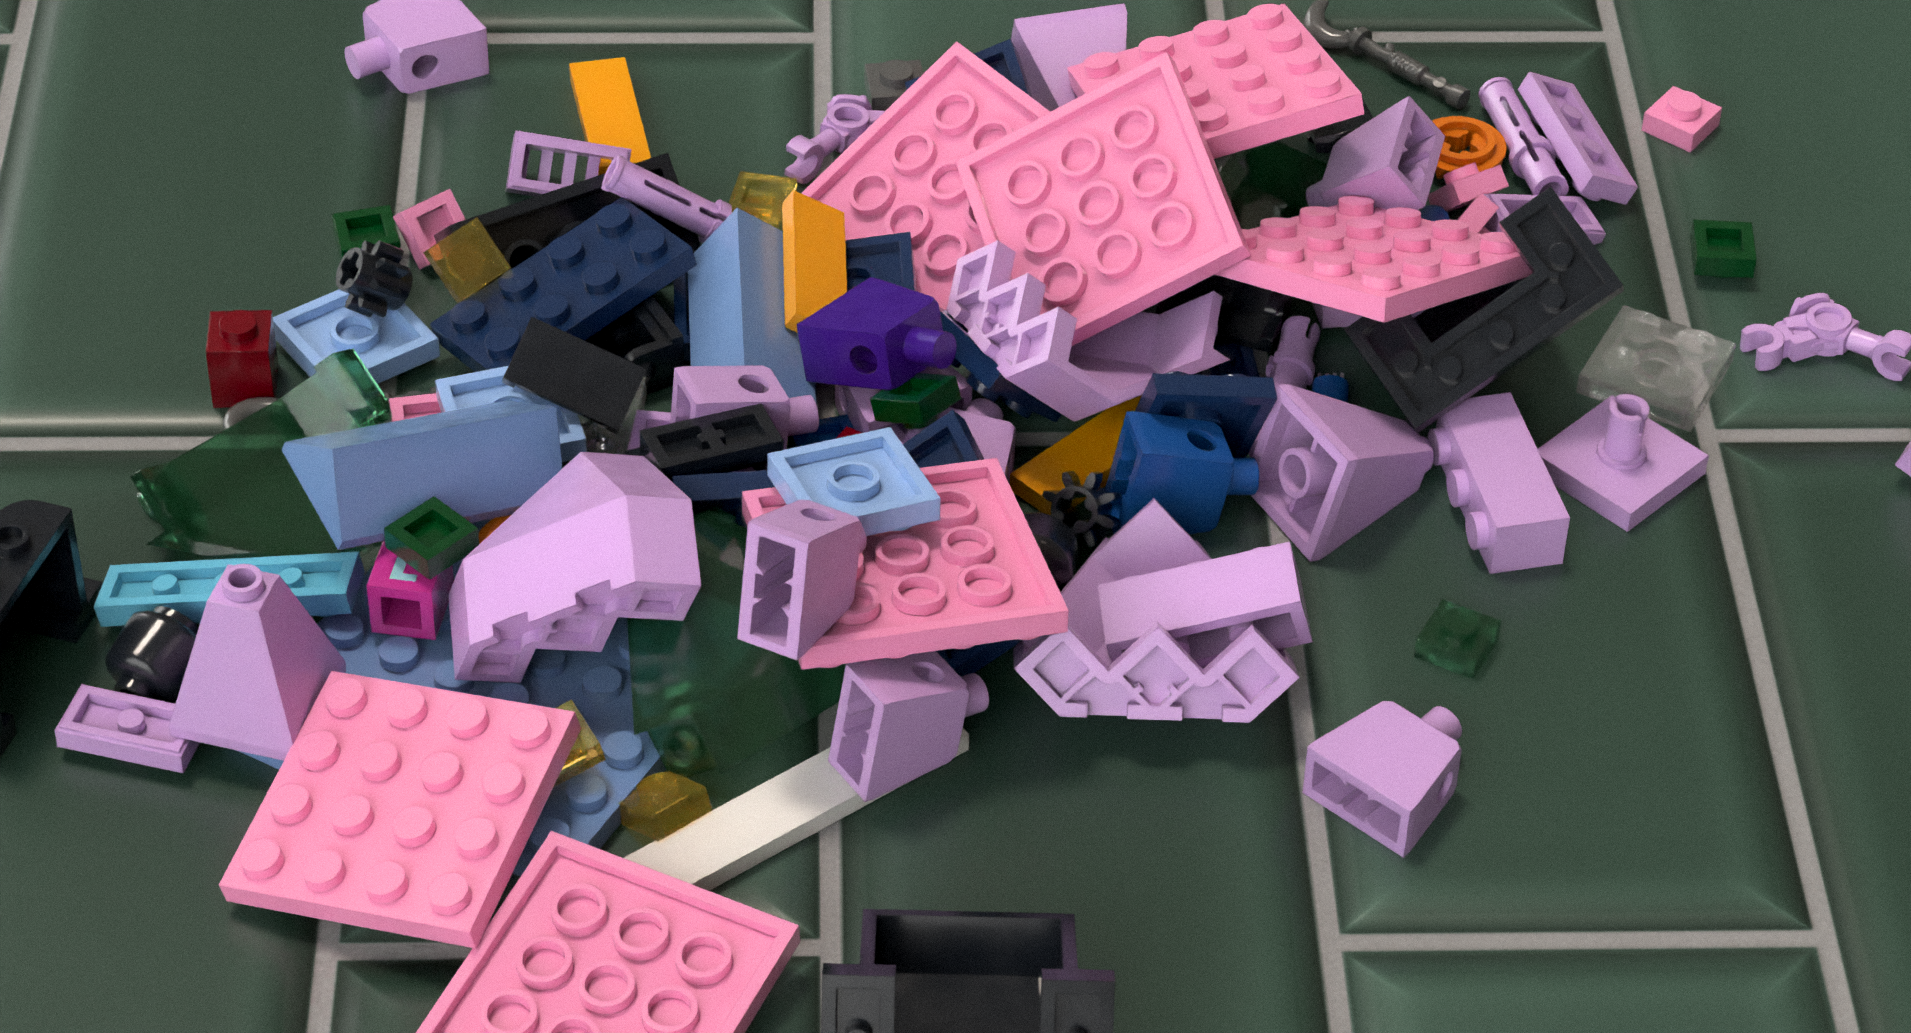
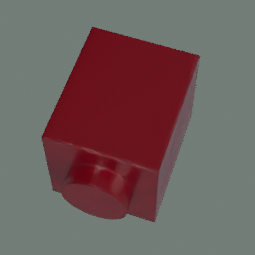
M272 310L210 311L206 359L213 408H231L238 402L254 397L276 398L279 363Z

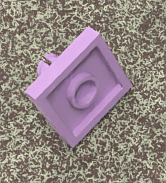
M1621 394L1616 397L1611 395L1538 448L1556 487L1626 532L1630 531L1706 473L1709 457L1708 454L1648 418L1650 409L1648 403L1643 398L1632 394Z

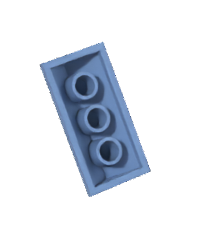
M736 208L694 252L697 265L688 271L691 366L763 365L773 371L789 398L811 395L817 405L816 383L806 381L798 333L785 327L783 231Z
M508 400L286 441L282 448L283 454L338 550L385 541L384 528L433 496L471 523L512 515L562 469L557 407Z

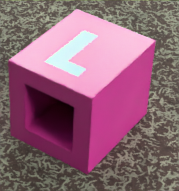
M382 541L366 585L371 632L436 640L449 603L448 594L454 582L453 565L429 580L388 550L385 541Z

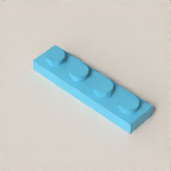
M359 552L110 565L96 599L94 609L101 627L124 626L135 612L153 611L156 606L171 608L182 613L194 623H200L206 602L227 565L251 564L263 572L280 575L310 616L329 617L337 614H352L365 570Z

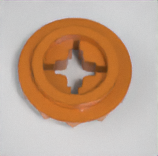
M1447 116L1432 120L1445 135L1435 170L1437 179H1442L1444 174L1472 163H1476L1479 172L1498 165L1502 166L1503 159L1506 156V142L1502 134L1490 124L1464 116ZM1468 146H1470L1469 151L1460 152L1461 150H1465Z

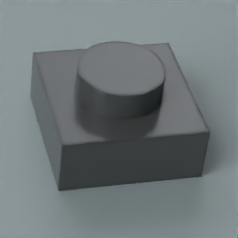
M896 59L883 63L864 64V82L872 110L886 111L907 90L905 82L923 75L920 60L903 61Z

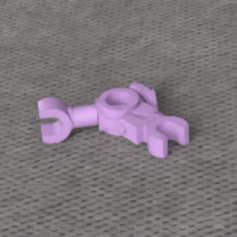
M841 94L834 96L831 102L827 103V116L820 124V133L812 139L802 135L795 136L786 145V151L797 156V159L785 169L784 175L801 184H807L817 175L826 156L834 151L843 153L885 111L872 110L868 98L864 95Z
M1815 293L1803 298H1796L1789 317L1783 318V321L1776 322L1774 326L1752 324L1741 330L1740 350L1744 353L1757 349L1755 368L1758 371L1775 369L1781 364L1782 359L1787 357L1792 362H1796L1815 355L1824 357L1843 355L1848 350L1870 358L1877 371L1885 378L1893 381H1902L1911 370V361L1899 357H1905L1911 350L1910 333L1902 330H1892L1883 337L1858 328L1859 321L1852 318L1849 310L1840 304L1834 303L1829 295L1825 293Z

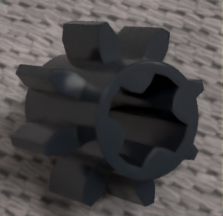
M380 240L376 244L364 241L361 249L354 247L348 250L341 259L336 273L337 287L341 291L350 294L346 300L345 308L367 317H371L372 314L385 317L387 309L397 310L407 300L413 282L412 272L409 267L399 264L404 251Z
M1066 471L1062 473V481L1065 488L1060 491H1044L1042 496L1052 502L1051 515L1068 525L1076 539L1079 533H1083L1084 540L1089 547L1098 546L1101 544V535L1098 529L1103 526L1107 528L1119 527L1121 524L1119 519L1111 514L1112 503L1117 501L1122 495L1120 492L1107 493L1100 487L1103 473L1099 471L1091 472L1083 485H1081L1079 477L1074 471ZM1086 497L1084 506L1092 511V516L1090 519L1077 521L1079 511L1071 506L1072 500Z

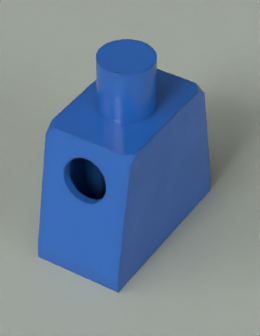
M1127 411L1105 487L1107 493L1120 492L1122 497L1112 503L1111 515L1117 517L1121 522L1119 527L1112 528L1113 534L1120 530L1153 498L1160 503L1188 534L1209 532L1218 525L1226 495L1256 494L1259 487V467L1256 459L1253 457L1233 458L1221 427L1214 422Z

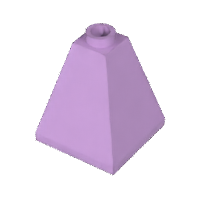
M1123 3L1014 19L1011 40L1018 51L1032 98L1050 112L1078 98L1071 88L1067 67L1083 63L1087 57L1096 53H1118L1126 50L1127 10Z
M1290 384L1278 385L1276 390L1277 400L1264 423L1252 456L1256 459L1259 467V487L1256 494L1251 496L1310 562L1318 561L1417 492L1425 472L1429 471L1432 467L1434 450L1429 440L1416 433L1404 420Z
M251 564L227 565L206 602L169 723L170 736L284 761L330 672H346V663L343 657L280 575L263 572Z

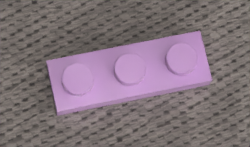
M1529 72L1519 86L1518 91L1531 110L1530 117L1542 128L1555 150V156L1562 161L1573 179L1572 185L1574 189L1592 201L1605 199L1626 205L1638 186L1575 85Z

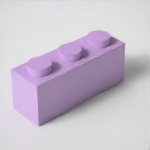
M1511 392L1468 398L1437 419L1436 428L1430 429L1428 433V440L1434 450L1433 464L1435 466H1442L1447 477L1446 484L1450 503L1453 507H1460L1465 517L1468 543L1472 550L1480 551L1489 573L1494 574L1563 564L1570 516Z
M1290 541L1267 547H1257L1250 551L1206 561H1196L1187 565L1144 575L1129 576L1122 580L1097 585L1105 643L1112 662L1157 621L1200 667L1207 666L1251 625L1276 650L1313 642L1302 582Z

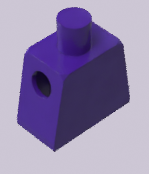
M868 278L797 324L805 378L809 382L891 390L898 388L927 367L948 368L956 355L957 345L955 337L952 333L943 331L939 304L934 297L878 278Z

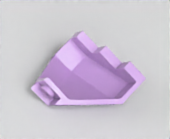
M997 240L957 260L946 310L956 321L967 328L968 336L980 350L997 363V370L1005 379L1073 422L1143 395L1153 373L1181 371L1194 375L1230 360L1213 349L1218 333L1217 324L1222 296L1215 291L1161 314L1139 312L1072 346L1077 318L1060 307L1040 315L1046 284L1029 273L1010 281L1016 254L1014 250Z
M580 452L462 560L448 594L455 680L521 683L536 649L602 652L618 617L684 621L701 587L691 499L644 456Z
M1155 498L1110 539L1106 537L1060 592L1069 610L1068 632L1023 640L1013 649L1014 669L1060 717L1087 718V715L1127 716V719L1182 721V718L1222 719V722L1250 723L1299 679L1293 658L1285 648L1276 650L1253 625L1204 667H1200L1158 621L1115 661H1111L1105 643L1097 585L1122 580L1129 576L1144 575L1187 565L1196 561L1212 559L1197 540L1194 541Z

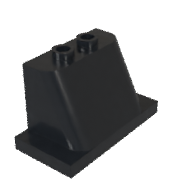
M1549 187L1499 222L1503 233L1533 272L1531 275L1426 309L1415 318L1410 314L1384 323L1361 317L1345 328L1346 335L1416 433L1422 431L1624 291L1622 282L1552 187Z
M23 500L12 503L0 510V653L17 629L77 644L96 615L94 605L103 582L83 577L72 508L38 500ZM1 711L0 758L17 734L14 716Z
M863 909L860 963H823L821 1033H1113L1114 970L1078 969L1075 914Z

